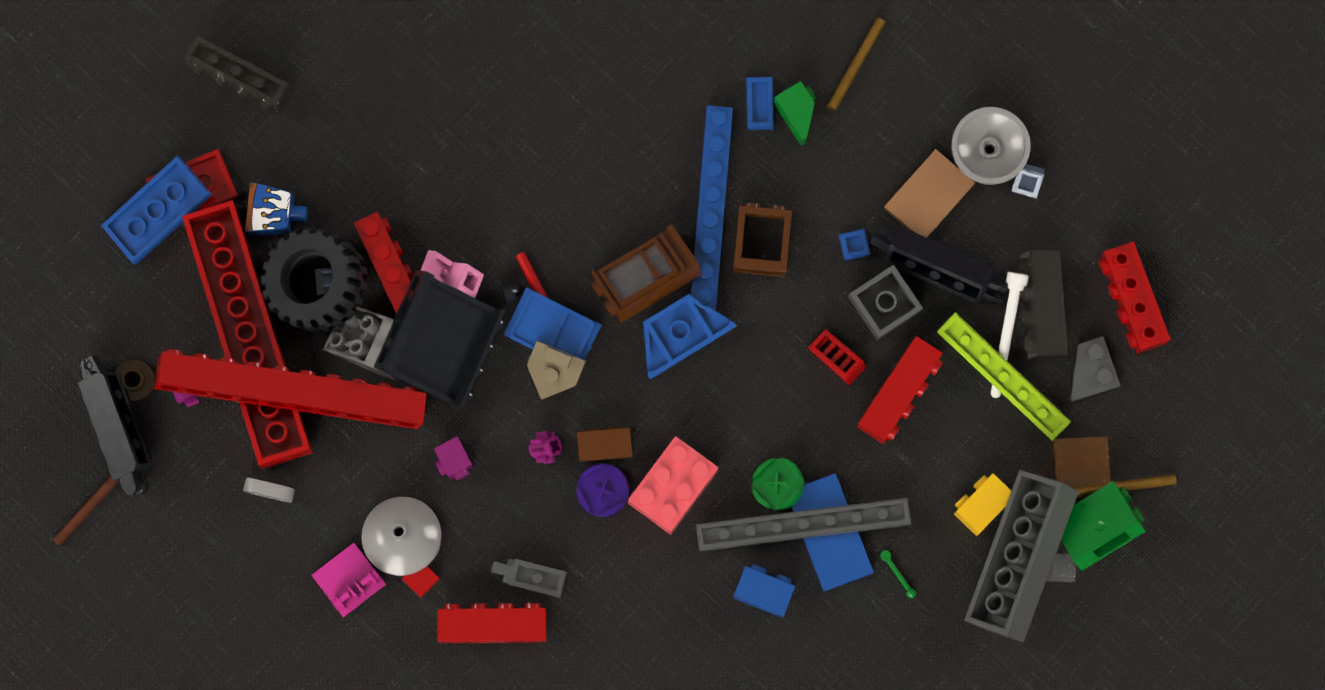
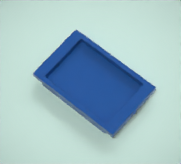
M526 287L511 320L508 322L504 335L532 350L536 341H541L585 360L592 349L602 324Z

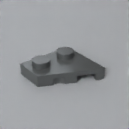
M1104 337L1078 344L1073 371L1072 392L1070 394L1071 403L1119 388L1120 383Z

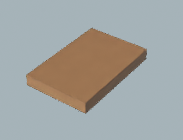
M935 149L884 206V209L910 231L928 238L974 186L975 182Z

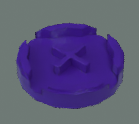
M597 464L589 467L582 473L577 483L576 493L579 503L586 512L594 516L608 517L615 515L625 506L629 496V485L627 478L620 469L607 464Z

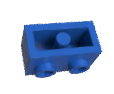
M752 564L751 568L745 566L733 599L783 618L795 586L791 584L792 580L779 574L776 575V578L766 574V569Z

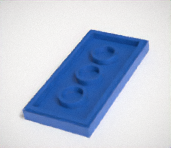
M177 155L108 218L101 227L134 265H137L184 222L182 216L195 212L213 194L184 160Z
M836 474L805 484L802 496L791 507L792 511L797 512L847 505ZM858 532L803 539L823 592L874 573Z

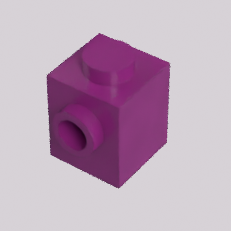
M458 437L434 448L439 458L435 464L442 476L447 474L450 480L455 478L458 481L470 474L469 470L473 466Z

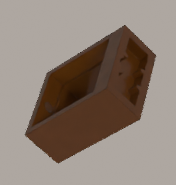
M745 203V206H739L733 272L777 277L786 276L791 210H786L787 207L772 205L771 209L760 208V204ZM745 216L784 220L780 261L741 258Z

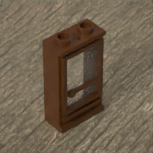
M672 224L666 227L667 230L596 272H591L595 281L591 285L598 297L604 296L606 299L604 305L611 317L616 314L621 323L702 275L697 260Z

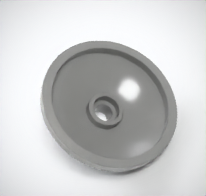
M997 107L980 108L967 114L957 125L951 145L954 161L962 173L976 182L989 185L1001 184L1017 176L1025 167L1031 148L1030 137L1023 122L1013 113ZM985 147H992L994 152L992 154L986 153Z
M394 497L381 502L369 513L362 529V545L366 556L376 568L390 575L405 576L424 569L434 560L441 545V526L435 513L425 503L411 497ZM398 528L404 529V533L401 536H395V531Z

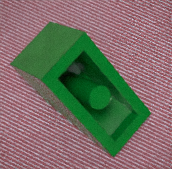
M800 81L775 96L774 105L802 146L806 144L816 97L809 86L805 87Z

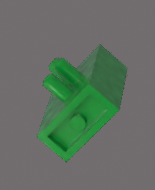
M1111 481L1073 505L1061 541L1081 571L1146 532L1141 524L1144 521L1142 514L1137 507L1131 508L1128 503L1132 500L1124 486L1119 488L1114 481Z

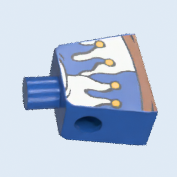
M250 182L245 232L248 236L289 234L292 221L307 222L308 207L295 206L294 196L291 192Z

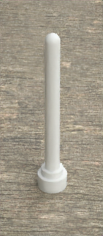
M1008 272L1006 278L1007 288L1010 291L998 351L1005 360H1008L1020 291H1023L1024 286H1027L1029 277L1028 275L1016 272ZM992 384L991 395L994 398H998L1001 396V392Z

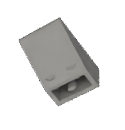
M356 306L354 310L357 313L352 318H344L346 321L344 325L340 327L334 325L323 350L399 382V379L374 368V364L394 319Z

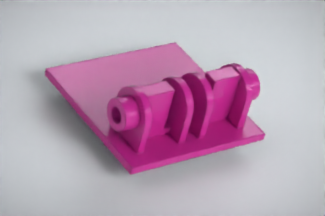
M355 543L351 544L311 575L343 617L386 585Z

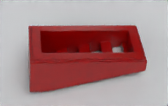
M827 329L808 347L815 356L848 385L866 368L864 361ZM828 340H830L832 343L823 351V353L819 351L824 346V344ZM837 347L839 348L838 352L831 359L827 358ZM846 355L847 358L837 366V362ZM852 362H854V364L845 373L844 371L851 365Z

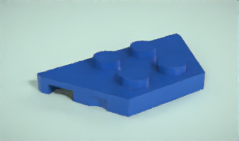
M686 294L643 321L649 379H652L737 327L736 324L690 294Z

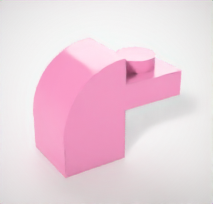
M428 250L421 271H427L435 275V279L473 298L476 297L484 274L468 264L452 262L440 253Z

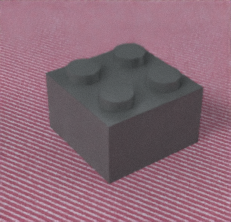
M894 265L851 292L848 296L877 341L919 314L923 309Z

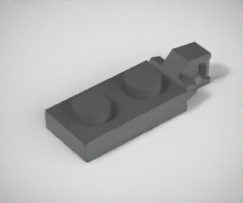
M508 559L507 565L493 561L491 573L504 576L503 583H507L509 586L556 598L561 597L567 574L566 571L519 559Z

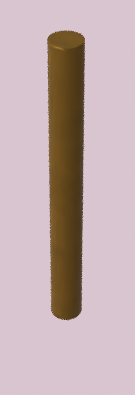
M876 18L827 105L828 108L834 111L837 110L886 23L883 19Z
M1175 474L1117 481L1115 483L1119 488L1124 486L1127 491L1175 485L1177 480ZM1108 483L1073 488L1079 491L1076 497L1079 498L1091 495Z

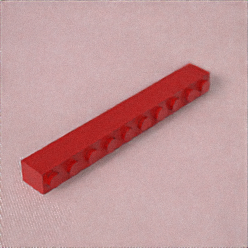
M174 349L162 352L158 358L154 389L412 429H418L424 422L427 393L419 392V389L415 387L398 389L393 388L394 385L390 383L373 385L367 384V380L358 378L347 381L341 380V376L333 374L321 377L315 376V372L301 370L299 373L289 372V368L274 366L273 369L262 367L263 365L257 362H247L246 365L238 364L236 360L231 358H220L219 361L209 359V356L205 354L187 356L182 355V351Z

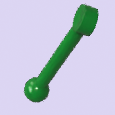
M887 550L882 551L880 558L886 561L906 589L907 597L914 598L917 594L916 590L909 586L891 560V553Z

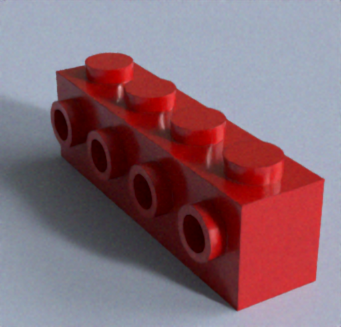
M378 212L355 222L354 225L397 314L413 274L408 263L402 265L399 256L403 255V252L397 240L392 242L388 235L389 232H392L387 218L381 219Z
M1134 242L1104 251L1100 256L1099 266L1103 275H1107L1110 281L1108 290L1113 300L1116 299L1120 309H1117L1120 322L1126 324L1129 333L1126 334L1130 348H1135L1136 353L1139 354L1167 344L1171 339Z
M916 336L858 423L857 428L882 444L887 439L892 441L900 427L896 426L900 418L907 419L913 410L914 405L911 402L915 395L922 396L929 385L925 380L930 373L935 376L943 364L939 360L943 353Z
M505 603L498 604V609H487V604H471V609H460V604H445L444 609H438V642H547L546 608H541L540 603H527L525 608H514V604Z

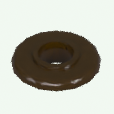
M129 360L122 363L116 369L115 373L119 374L129 401L142 400L150 394L155 379L149 365L139 360ZM138 373L141 377L139 385L133 388L127 386L126 378L128 375Z

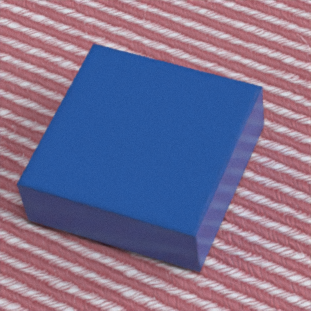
M865 229L839 234L838 237L844 261L870 256Z

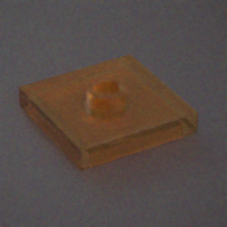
M1108 437L1054 439L1056 481L1072 488L1111 482Z

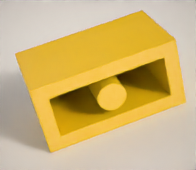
M994 474L989 478L983 475L973 486L976 491L970 497L965 494L955 504L958 510L954 515L976 536L1006 507L1011 494V490Z

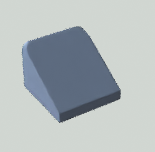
M1026 164L1022 171L1015 176L1012 192L1037 199L1045 170Z

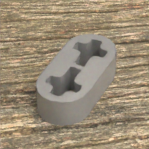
M246 478L243 491L292 503L295 489L253 478Z

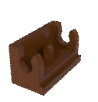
M630 426L577 430L579 461L632 457Z

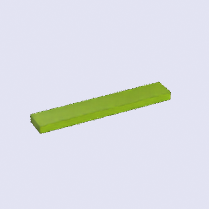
M956 312L938 329L937 332L1052 441L1071 423L1059 409Z

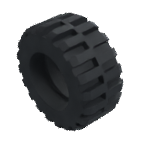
M312 227L304 228L303 232L295 230L290 232L289 239L282 237L277 242L279 244L278 248H271L268 253L271 258L269 262L264 261L262 268L266 270L265 276H261V285L266 286V290H263L262 293L264 299L270 301L268 304L270 310L278 314V318L282 321L310 332H318L319 330L324 332L331 331L333 329L332 325L337 327L346 323L344 318H352L357 313L354 310L356 305H362L364 298L361 297L362 291H367L368 283L363 281V277L368 276L367 268L361 266L364 262L361 254L357 253L356 248L344 238L320 228L317 230ZM317 257H325L329 260L332 267L331 286L327 293L318 301L310 304L303 303L297 292L298 275L304 265L310 260Z

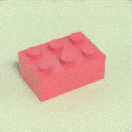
M675 436L630 496L628 504L671 535L716 475L719 467Z

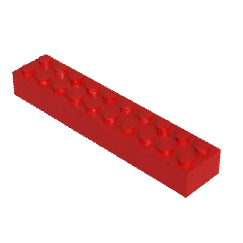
M233 200L182 216L225 358L234 359L236 363L245 365L247 362H257L262 364V367L273 369L274 366L286 367L268 305L262 293L263 289L241 218ZM239 402L258 465L262 469L313 453L300 411Z

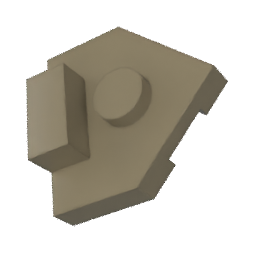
M536 341L527 367L541 400L576 386L586 360L541 341Z

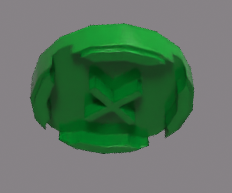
M785 458L768 459L759 465L752 478V493L762 506L774 511L789 509L795 505L802 496L805 486L804 476L799 467Z

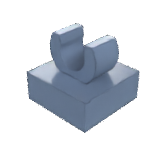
M332 268L315 269L317 296H324L329 290L333 276Z

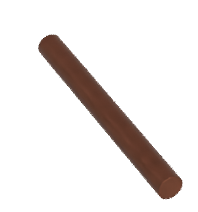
M111 475L52 540L61 546L120 480L114 481Z

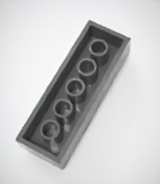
M1019 470L964 621L1024 643L1078 495V490L1062 482Z

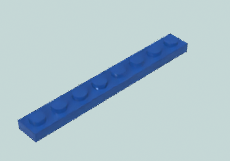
M707 106L694 257L699 264L702 275L692 280L691 296L716 311L733 108Z

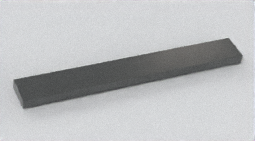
M908 498L701 523L696 524L700 552L911 525Z

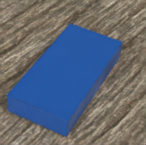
M746 77L747 130H773L772 77Z

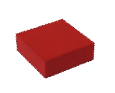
M426 566L414 574L405 575L402 580L422 598L435 585L439 577Z

